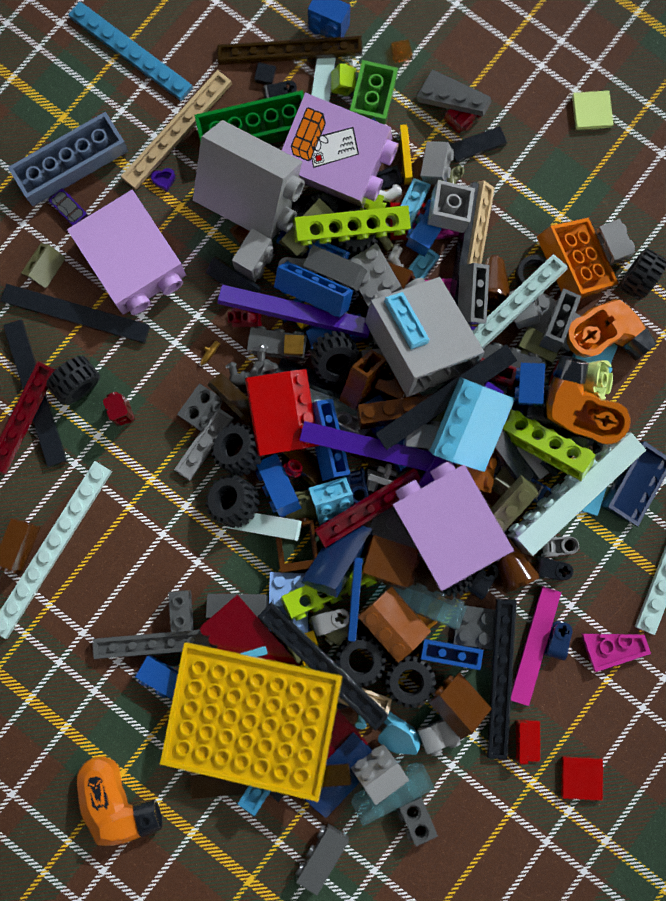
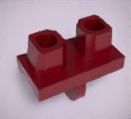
M232 308V312H228V323H232V327L262 326L259 313L238 308Z

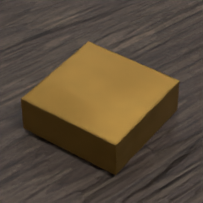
M285 335L284 355L303 356L304 335Z

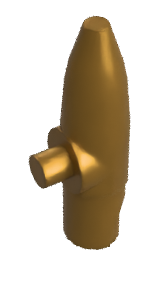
M215 341L211 347L204 348L206 352L201 359V366L207 363L214 355L216 349L220 346L218 341Z

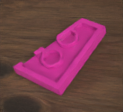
M581 634L594 672L651 654L643 634Z

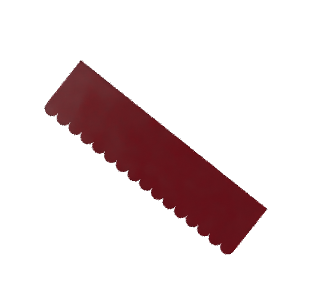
M238 594L200 628L203 635L209 636L210 644L217 645V649L240 654L266 646L268 654L257 658L300 667ZM336 708L327 759L353 732L368 745L366 740L338 708Z

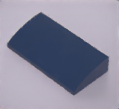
M645 441L639 442L646 451L615 479L601 505L607 511L637 527L666 477V455Z
M361 525L326 548L323 546L303 577L301 584L337 598L353 572L354 560L361 558L367 549L370 538L373 536L372 529Z
M353 732L326 761V765L349 763L351 785L321 787L318 802L305 800L327 818L360 783L351 767L357 761L369 755L373 750Z

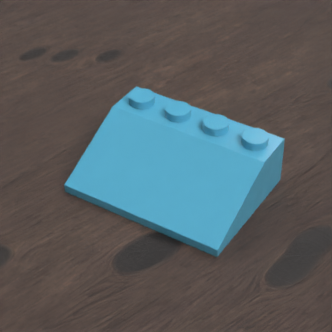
M460 377L430 452L448 461L485 472L515 398Z

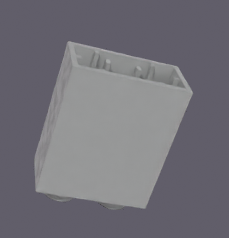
M222 120L201 137L193 201L249 231L254 229L272 239L280 230L288 232L293 226V219L297 217V212L292 210L291 207L292 203L299 198L304 188L305 182L299 178L302 161Z
M440 277L425 281L424 278H417L409 282L403 290L392 293L389 289L379 291L370 299L365 322L406 397L456 379L478 364L485 353ZM400 292L404 293L430 339L428 344L414 349L409 348L384 302L385 297Z

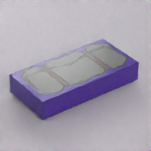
M63 188L49 199V202L72 226L88 217V214Z

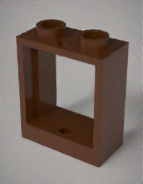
M309 517L299 518L297 520L302 521L301 528L309 527L313 559L315 560L318 552L313 520L309 521ZM276 537L281 573L310 568L314 560L285 564L282 538Z

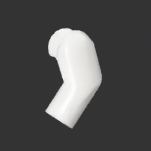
M394 184L393 188L387 192L380 190L379 195L384 196L383 201L392 202L400 197L402 194L400 185Z
M394 246L388 257V262L404 268L399 260L403 250L400 246Z

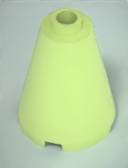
M600 360L589 363L586 384H583L584 391L591 392L601 399H606L605 394L610 393L613 382V373H609L608 367H611L609 361Z

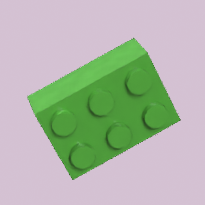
M362 60L350 111L369 119L375 118L377 122L386 125L398 68Z

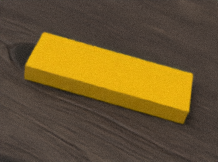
M406 124L400 125L399 141L404 185H410L413 176L408 126Z

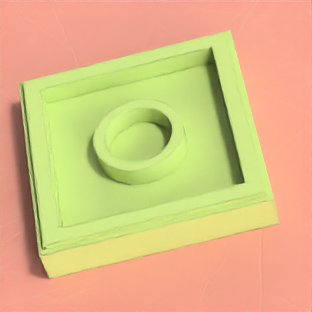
M610 91L573 93L572 101L576 130L612 128L613 116Z

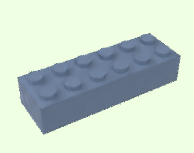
M104 112L14 163L8 169L26 199L32 206H35L57 193L61 188L68 187L129 151L109 116Z

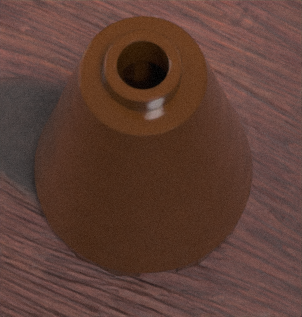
M491 256L485 262V265H490L487 310H495L510 296L505 262L499 256Z
M508 539L514 551L496 560L504 593L516 590L540 578L537 571L512 539Z

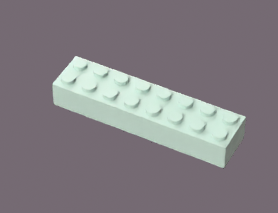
M631 432L626 433L625 437L617 443L604 444L603 449L595 454L594 464L582 482L567 474L564 477L565 481L561 485L557 484L550 491L552 494L547 498L543 497L540 499L533 511L529 510L526 512L520 523L513 524L506 536L512 539L522 553L533 556L641 456L646 449Z

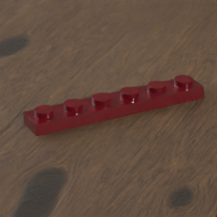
M37 361L0 437L1 473H7L48 390L46 382L56 370L42 362Z
M410 470L314 529L324 547L326 548L394 506L393 504L400 501L395 491L414 480L417 483L420 481L421 478L417 470Z

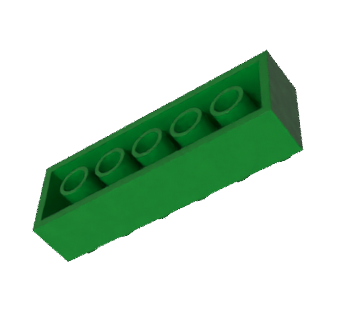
M303 90L195 114L200 141L205 133L222 120L268 144L285 141L304 97Z

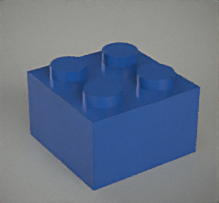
M312 0L308 7V30L313 34L322 35L326 38L344 37L350 26L351 5L340 0Z
M521 363L520 368L516 367V381H520L519 387H515V401H519L518 405H543L544 363Z

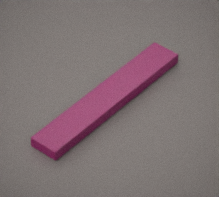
M541 586L512 686L511 701L527 706L530 704L561 596L559 591Z

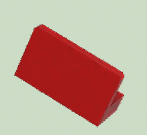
M516 720V761L519 764H528V761H540V721Z

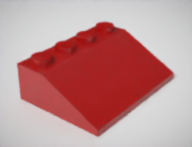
M306 369L245 378L258 456L319 446L299 440L303 422L315 423Z

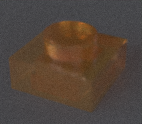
M409 39L391 43L395 63L413 58Z

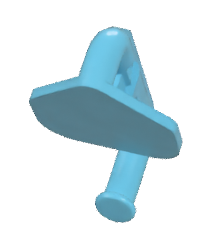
M389 711V717L383 722L387 726L379 734L378 741L393 753L416 755L421 746L419 734L414 727ZM358 716L355 727L365 729L367 727L366 721Z

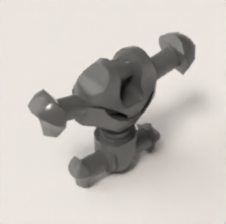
M264 342L258 347L253 348V351H257L258 360H255L250 372L242 371L237 373V364L234 362H230L225 366L230 372L229 380L243 394L245 393L242 391L241 385H246L245 378L276 373L275 369L278 368V365L269 359H265V351L269 347Z

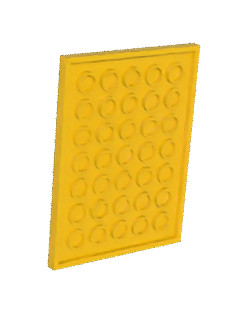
M185 642L160 764L318 802L342 676Z

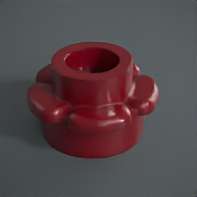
M295 459L289 460L288 463L284 464L285 473L290 477H299L302 472V464Z

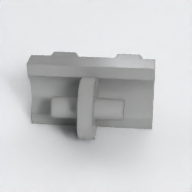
M387 463L385 468L379 466L378 472L370 469L367 470L366 487L368 490L376 491L379 483L386 486L396 480L394 477H396L397 472L392 470V464Z

